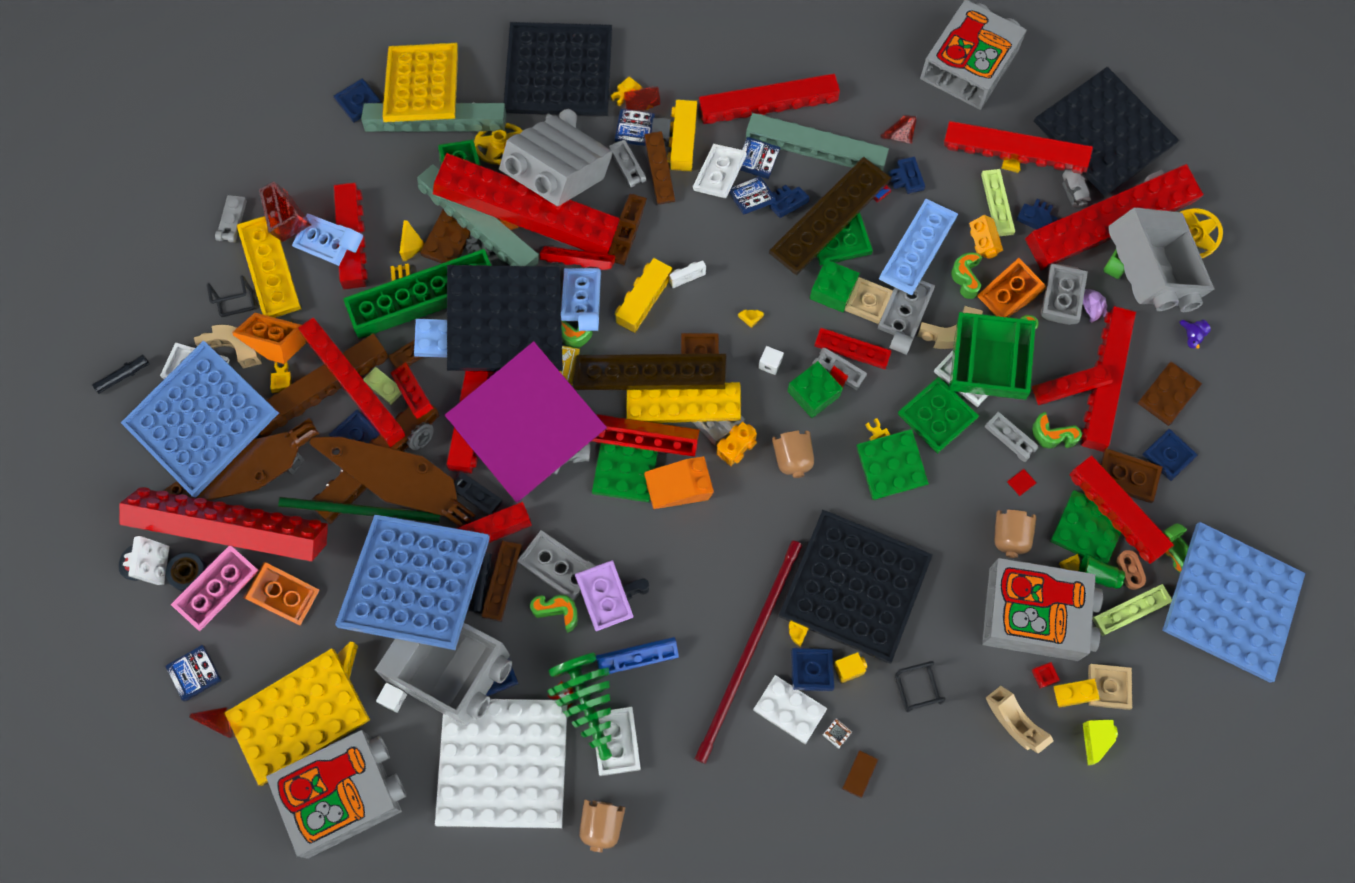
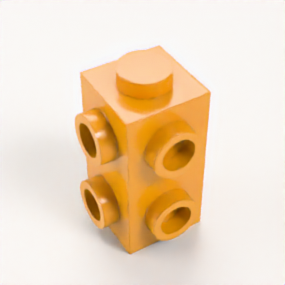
M983 215L969 223L971 228L970 234L975 241V250L979 255L990 259L1003 251L993 218Z
M743 421L739 426L735 425L730 430V435L726 439H721L717 444V455L729 466H732L734 463L738 464L744 457L743 453L747 449L751 450L757 443L755 428L750 424L746 425Z

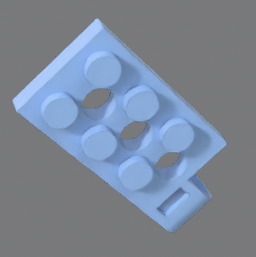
M307 213L292 246L339 266L346 250L356 253L364 236L350 228L336 225Z
M564 268L561 321H578L579 331H598L601 269ZM579 283H586L583 286L578 285ZM579 296L585 297L584 299H577Z

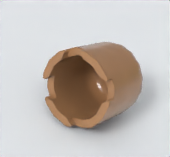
M792 431L780 434V439L773 437L772 441L779 470L786 475H793V478L804 477V473L810 471L814 465L810 432L805 431V434H800L799 431Z
M1001 510L997 511L994 537L997 549L1006 553V557L1018 558V555L1029 552L1033 545L1037 516L1033 514L1029 517L1027 512L1018 510H1007V514H1002Z
M585 799L579 831L581 841L589 845L590 850L595 852H603V848L614 847L620 836L626 807L619 806L618 809V806H612V803L595 800L590 804L591 801Z

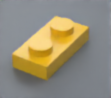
M1095 678L1053 686L1059 708L1100 700Z

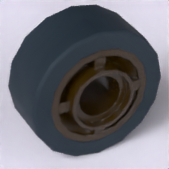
M181 553L172 558L167 565L166 577L174 588L184 592L205 571L207 565L204 560L193 553ZM191 569L190 573L184 576L185 571Z

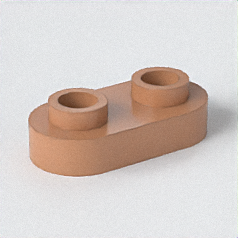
M1131 550L1123 551L1117 557L1119 570L1125 571V585L1131 590H1138L1146 583V577L1139 557ZM1124 559L1129 561V565L1124 562ZM1131 578H1134L1136 580V583H1133L1131 581Z

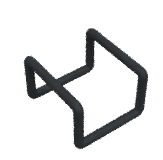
M243 275L240 276L243 293L220 298L212 285L207 283L209 301L212 304L217 303L220 317L247 312L256 308L253 290ZM247 287L252 306L222 313L221 302L246 296Z
M933 661L902 668L896 672L895 678L906 712L909 713L912 709L934 703L942 704L946 700L945 697L940 698L931 667L934 665ZM927 667L936 699L908 706L899 675L903 672Z

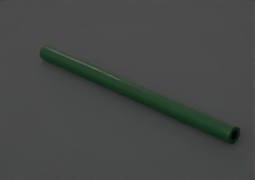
M279 497L278 507L365 516L380 515L439 523L440 515L422 511Z

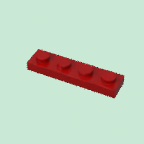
M544 246L540 252V260H545L549 263L562 262L565 265L576 264L585 268L598 267L601 270H608L615 263V255Z
M820 328L814 347L826 348L835 354L881 369H886L892 352L891 350L824 328Z
M406 362L390 372L417 419L433 409L429 399Z
M1106 363L1032 386V391L1037 405H1042L1111 384L1113 379Z

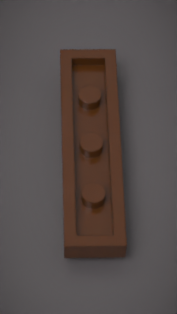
M662 131L644 134L657 205L675 202Z
M502 540L482 618L502 622L518 564L517 560L522 549L521 544Z

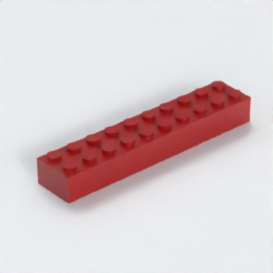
M448 153L445 155L433 186L434 195L587 252L608 254L620 220L618 217L572 200L556 206L512 177Z
M1185 164L1032 231L1025 238V241L1042 271L1050 267L1051 264L1060 263L1111 240L1109 225L1134 207L1174 212L1196 202L1204 194L1188 165Z
M147 487L138 488L119 503L120 525L307 561H313L327 545L328 523H323L320 520L302 519L300 516L291 517L279 512L270 513L262 509L245 508L242 505L233 506L224 502L207 501L204 498L196 499L184 494H169L167 491H154Z

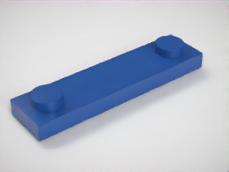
M675 637L596 655L598 669L609 668V674L679 658Z

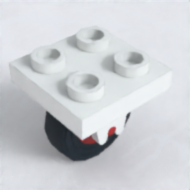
M142 536L134 537L133 545L124 550L120 557V574L128 580H143L156 585H164L170 546Z

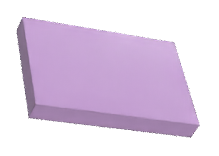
M613 560L575 574L595 631L634 617Z

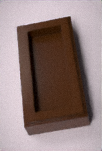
M859 750L842 789L862 798L878 759Z

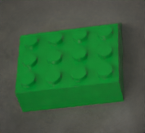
M959 312L954 336L949 391L1026 400L1031 388L1036 321Z

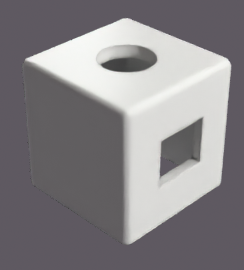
M766 346L759 361L758 369L776 375L784 353Z
M386 683L376 702L398 713L407 694Z

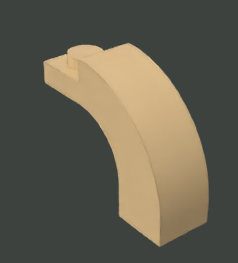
M967 306L962 311L964 313L981 315L983 313L982 310ZM922 322L917 337H921L926 341H935L934 348L951 349L954 345L956 325L943 328Z
M214 325L212 326L213 333H203L200 336L194 337L196 346L204 340L212 348L222 346L234 348L237 360L243 369L262 364L260 354L233 336L232 332L237 329L236 327Z
M1000 686L986 697L991 710L999 722L1026 750L1032 749L1038 754L1053 742L1050 734L1035 725L1025 715L1013 693Z

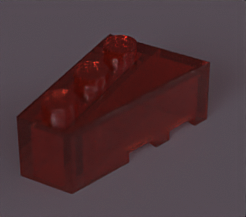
M274 181L259 190L268 232L283 242L312 225L290 194Z

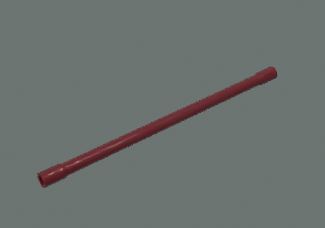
M792 540L771 591L708 732L694 758L698 762L706 764L714 741L793 563L796 561L802 548V544Z

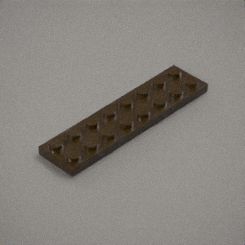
M863 157L769 250V254L797 276L890 182L891 177Z
M726 354L577 355L573 387L575 390L725 389Z

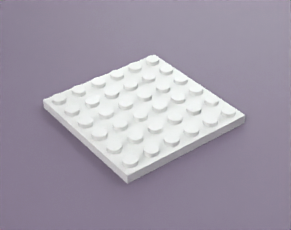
M490 699V704L485 714L479 720L472 717L467 726L443 714L435 826L562 828L567 717L563 712L567 710V705L559 707L555 703L556 700Z

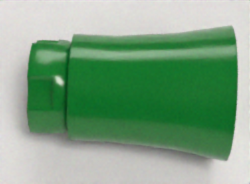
M1089 554L1083 557L1078 570L1079 572L1095 574V583L1109 588H1121L1125 578V571L1102 562Z

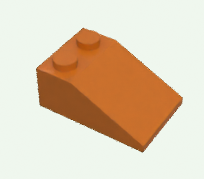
M1018 258L982 290L977 297L995 316L1009 318L1033 301L1046 289V286Z
M259 313L252 314L232 332L233 336L268 360L285 364L306 344L305 339L298 330V327L301 326L300 324Z
M704 456L681 460L644 473L653 509L707 501L714 493Z
M263 562L243 598L300 626L320 590Z

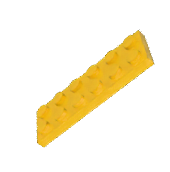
M270 214L237 224L262 314L276 318L301 310L273 215Z
M731 382L725 384V389L627 390V419L652 423L741 420L740 382Z

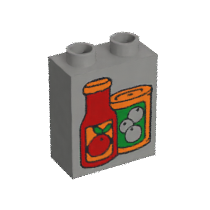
M964 0L926 57L920 79L981 110L1019 51L1027 29L1021 27L1014 19H1004L990 12L988 7L981 3L974 4Z
M998 558L989 568L982 645L1072 661H1080L1089 655L1090 651L1096 652L1100 643V629L1092 627L1093 612H1099L1101 609L1103 591L1101 588H1095V574Z
M360 730L266 776L297 857L309 859L402 812L398 800L406 797V792L396 773L387 777L382 762L389 759L390 755L380 735L371 739L370 735Z

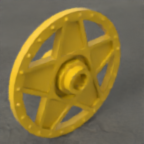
M506 123L505 128L513 129L516 132L506 133V131L497 130L492 131L491 136H483L488 131H479L474 140L478 157L487 163L500 165L502 159L497 158L504 153L507 140L513 135L520 134L523 130L514 124ZM478 146L487 149L486 155L480 152Z
M1193 208L1181 211L1180 213L1184 215L1196 246L1207 250L1200 254L1201 258L1212 254L1219 247L1223 237V228L1219 219L1211 212L1203 209ZM1194 213L1203 214L1211 219L1199 222ZM1217 227L1218 238L1215 243L1209 234Z

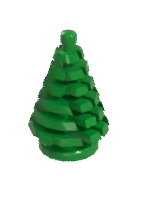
M590 653L549 669L551 677L569 674L571 680L561 683L547 690L550 696H557L576 689L575 693L556 700L555 703L562 707L580 701L581 704L563 713L566 717H571L584 712V717L571 723L575 728L586 724L589 725V729L580 732L583 738L593 736L594 741L588 744L591 748H598L599 757L604 761L612 757V753L607 745L611 741V734L604 736L603 733L604 730L611 728V721L600 724L599 719L610 715L611 708L596 712L595 707L609 702L610 694L592 700L590 696L610 688V681L601 682L589 687L586 685L608 676L609 668L599 669L583 675L581 669L596 661L595 653Z

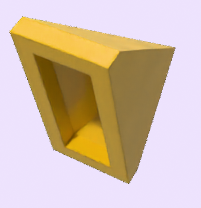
M404 220L400 255L403 261H408L422 250L425 243L410 223Z
M349 642L337 654L349 678L358 645L355 642Z

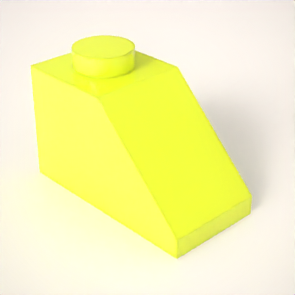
M1089 720L1083 723L1088 765L1098 763L1116 742L1118 731L1113 720Z

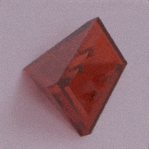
M658 86L624 92L626 110L646 111L661 104Z
M904 115L881 134V138L912 144L917 121L916 116Z
M226 707L191 713L189 718L230 739L233 735L230 723L225 715Z

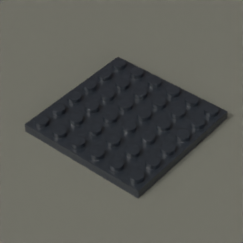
M510 22L503 101L506 113L559 115L565 109H570L576 115L608 116L612 25Z
M1108 66L1033 120L1050 139L1093 147L1087 172H1083V174L1105 197L1180 141Z
M447 265V371H498L533 341L558 371L563 370L560 267Z
M822 509L778 617L802 625L813 632L891 664L933 554Z

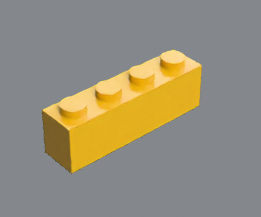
M676 100V107H672V117H675L674 122H671L670 132H673V137H669V147L672 148V151L668 152L667 159L668 163H671V170L692 171L697 101Z
M655 258L645 265L644 273L641 277H637L634 282V288L632 291L627 292L622 306L619 305L615 311L616 323L636 333L670 281V274L673 272L672 267Z

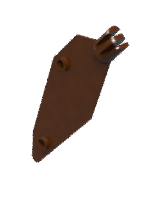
M308 418L289 432L253 439L196 499L204 498L208 501L259 490L292 468L299 447L319 435L318 430H316L311 419ZM178 481L163 490L169 492V494H184L195 498Z
M313 437L310 440L312 447L385 502L445 516L459 527L464 526V524L453 515L466 524L471 523V520L458 509H461L473 519L476 516L458 502L454 480L423 456L343 437ZM335 450H340L339 454L334 455L333 452Z

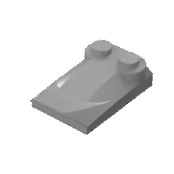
M1059 263L1050 265L1043 306L1041 308V316L1044 319L1066 325L1079 323L1088 271Z

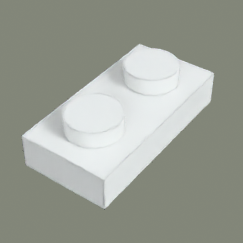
M704 261L693 262L686 268L674 270L670 274L672 288L706 275Z

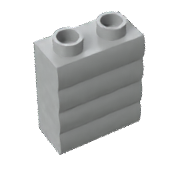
M551 116L544 122H539L532 128H527L520 134L513 135L507 140L499 170L554 205L560 206L604 179L613 151L559 117Z
M1134 207L1109 225L1111 239L1116 245L1118 256L1124 264L1125 274L1132 284L1133 294L1139 304L1155 305L1157 311H1165L1179 306L1181 312H1189L1202 306L1203 301L1201 298L1215 290L1183 213Z
M463 623L455 650L395 639L375 671L392 686L467 726L472 717L479 720L485 714L490 704V697L486 693L494 681L500 684L507 678L512 668V661L508 660L510 654L502 642Z

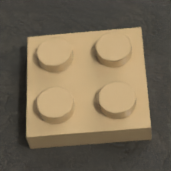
M859 277L845 307V311L879 324L893 290Z
M1098 664L1088 665L1089 679L1095 678L1100 697L1098 701L1089 702V706L1132 709V668Z

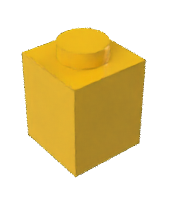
M857 652L835 661L834 668L842 684L864 675L867 664L864 657H860Z

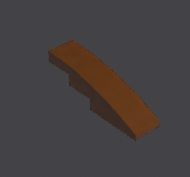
M629 194L613 237V244L608 253L609 255H615V263L625 265L646 205L647 198Z

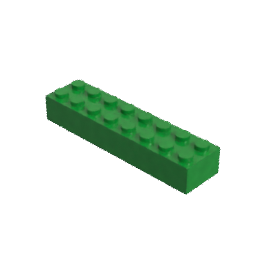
M485 249L343 298L358 338L361 339L373 333L375 334L446 309L447 265L491 266Z

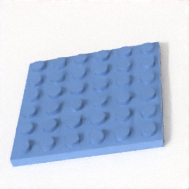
M203 340L121 424L191 496L196 498L279 412Z
M374 515L335 625L337 628L455 650L489 543V535Z
M1201 522L1197 523L1162 631L1263 680L1275 682L1305 573Z

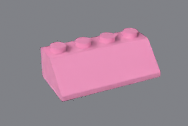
M228 546L171 606L198 631H201L259 570L232 546Z

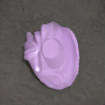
M1085 289L1082 305L1090 317V322L1096 321L1102 315L1105 317L1107 313L1106 298L1098 291Z

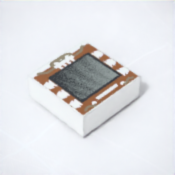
M835 719L823 736L839 749L852 731Z

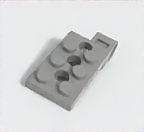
M921 280L914 291L915 299L908 298L906 292L896 287L894 288L877 328L894 335L889 347L890 349L907 355L935 285ZM907 308L909 309L910 313L903 314L901 313L900 309ZM900 323L903 325V329L898 330L893 324Z
M540 530L517 560L518 564L561 594L570 597L573 601H575L581 590L578 584L572 583V577L579 572L596 567L542 530ZM541 554H550V560L547 562L540 561ZM558 564H564L567 567L563 573L556 572L555 568Z

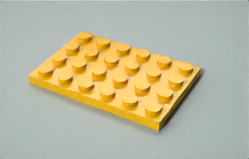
M457 43L388 46L382 115L384 122L455 119L458 67Z
M332 648L225 712L259 786L268 783L266 776L329 746L370 721L335 649Z

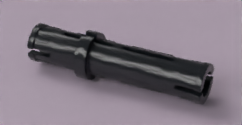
M142 354L135 360L124 363V366L93 383V388L100 394L123 379L136 375L137 371L150 365L147 358Z
M485 552L473 591L470 611L475 613H482L484 609L488 576L491 574L489 569L492 554Z

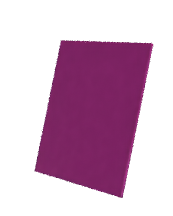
M534 341L445 414L446 418L516 503L607 428Z

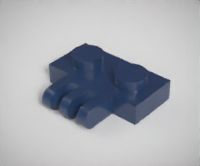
M915 156L898 160V169L888 172L894 189L905 187L907 194L925 190L926 186Z
M784 185L782 189L778 188L776 190L777 194L774 191L772 192L776 202L770 204V209L779 218H782L810 202L809 196L800 187L791 190L787 185Z
M1038 198L1033 207L1024 203L1016 221L1037 230L1057 220V217L1050 215L1054 205L1050 204L1045 209L1047 202L1044 201L1040 207L1038 206L1040 203Z

